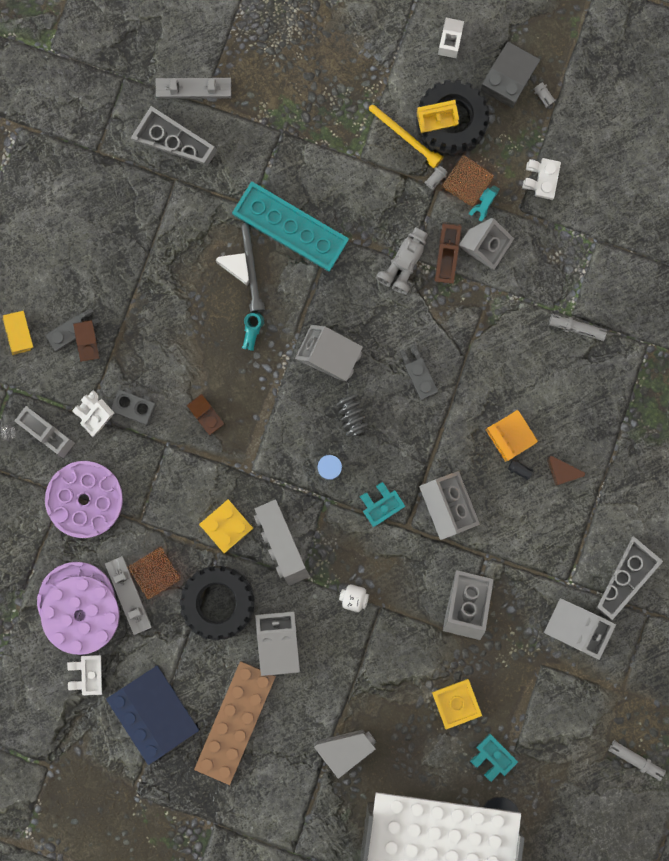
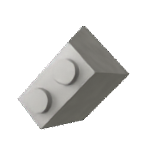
M311 325L295 359L336 379L347 381L353 374L355 363L362 355L361 350L363 347L325 326Z
M364 730L317 740L314 743V748L339 779L376 749L374 745L376 740L369 731L365 733Z

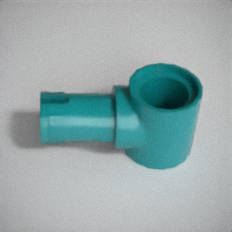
M250 313L244 319V331H246L242 346L243 349L254 351L257 334H259L260 328L264 324V318L259 313ZM252 316L258 318V325L256 327L250 323Z

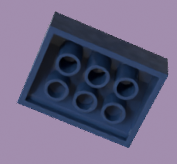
M158 665L106 698L148 765L199 731Z

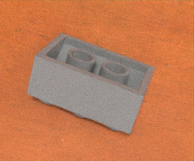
M459 471L419 486L440 540L480 525Z

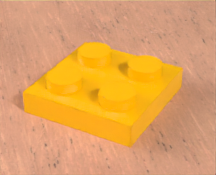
M229 499L199 524L224 554L253 529Z
M469 679L432 692L445 729L482 716Z

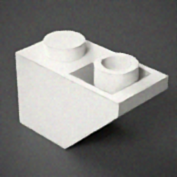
M450 18L445 19L438 55L452 58L457 57L464 21Z

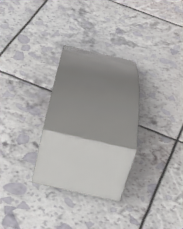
M27 406L15 419L17 424L62 458L67 455L75 442Z

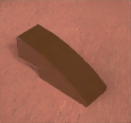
M442 222L435 274L436 282L454 284L461 224Z

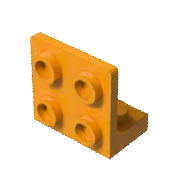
M518 410L486 429L505 462L538 442Z

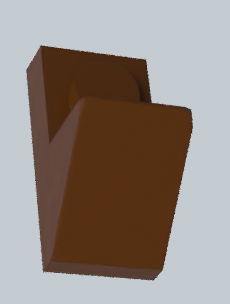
M92 320L73 323L80 362L99 359Z
M202 394L187 405L209 436L225 425Z

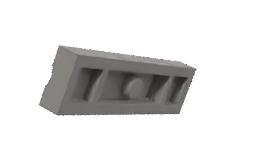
M156 78V99L231 98V78Z
M124 556L105 563L133 635L152 628Z

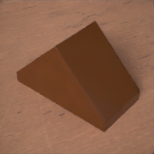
M549 456L547 459L556 486L584 477L586 474L553 456Z

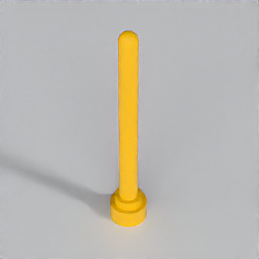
M375 105L369 106L370 112L423 154L432 168L440 164L444 158L440 153L431 152Z

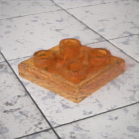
M463 155L442 187L473 208L495 175Z
M162 547L157 548L128 567L148 600L181 580Z

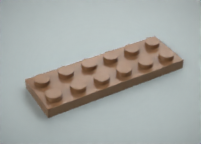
M240 661L195 766V771L228 785L231 784L275 680V675L261 676L260 669Z

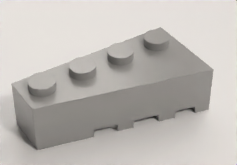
M150 106L131 137L137 143L206 166L209 165L218 151L213 145Z
M276 499L255 508L257 514L254 515L255 521L258 526L262 525L264 532L261 535L265 544L269 542L271 549L268 551L272 560H277L279 566L276 567L279 577H284L289 586L310 577Z
M633 536L596 609L609 621H612L663 561Z

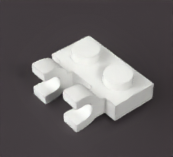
M542 158L541 163L529 160L526 170L539 172L538 179L535 181L526 178L523 181L522 188L535 190L534 196L553 200L561 162Z
M93 390L89 395L86 394L81 399L83 403L80 406L77 405L73 409V412L82 419L80 424L92 437L99 433L114 414L102 399L98 401V395Z
M101 655L81 656V662L67 663L68 671H82V681H69L68 690H82V695H102Z

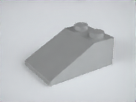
M456 570L443 631L481 640L486 631L494 579Z

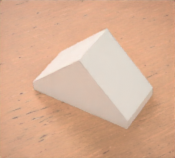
M245 253L221 256L216 259L217 264L248 286L250 282Z

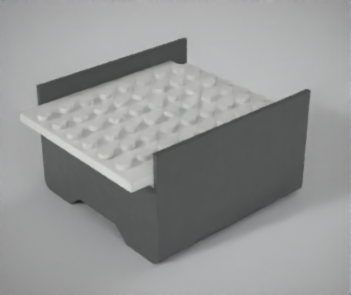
M376 792L375 801L368 802L360 861H522L524 836L519 830L521 813Z

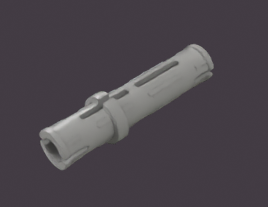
M553 313L548 324L564 329L565 332L571 331L601 341L605 340L607 329L598 328L573 320L572 317H561Z
M615 740L612 742L613 745H610L609 752L640 769V772H646L658 781L662 780L661 776L664 777L666 770L651 763L650 759L641 757Z

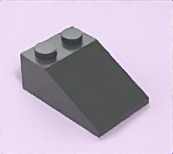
M507 42L483 81L480 91L513 108L539 64L540 59Z

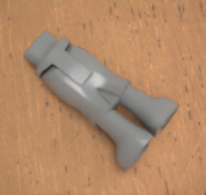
M415 228L412 234L410 233L402 242L395 258L391 261L390 267L386 271H380L376 275V279L383 285L390 287L397 271L401 270L402 272L394 282L392 289L407 295L410 289L407 284L410 274H413L414 266L423 253L428 234Z

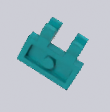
M495 185L490 189L487 187L479 199L482 203L475 205L469 212V215L472 216L476 211H479L481 213L479 221L482 222L500 188Z
M383 482L376 485V488L383 496L377 502L373 503L367 493L360 496L367 507L363 510V513L372 527H375L405 507L397 492L394 490L390 493Z
M488 734L476 747L480 752L470 760L477 768L486 758L492 763L493 767L484 774L491 782L499 773L505 776L518 763L491 734Z

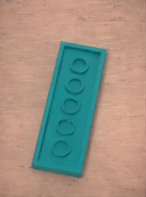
M252 181L232 212V215L328 272L331 271L349 241V238Z

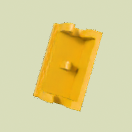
M455 100L417 108V118L421 133L459 125V115Z
M24 311L3 315V322L12 355L31 351L33 345Z

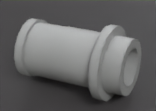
M542 82L534 88V94L539 96L546 108L556 101L547 89V84L544 85Z
M441 166L435 167V171L424 182L431 190H434L441 180L447 177L446 174L448 172Z

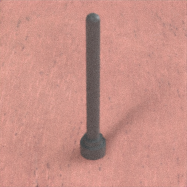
M243 223L241 228L252 296L249 308L250 313H260L265 311V306L262 299L259 298L249 225Z

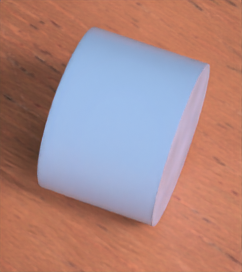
M326 455L320 459L318 472L322 478L333 480L341 473L342 465L337 457Z

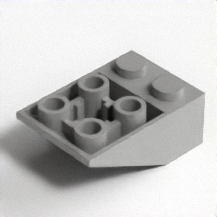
M560 598L544 633L600 660L616 624Z
M284 612L255 615L261 676L299 673L295 613Z

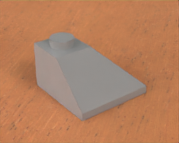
M490 218L469 229L459 246L470 256L495 270L514 238L494 218Z

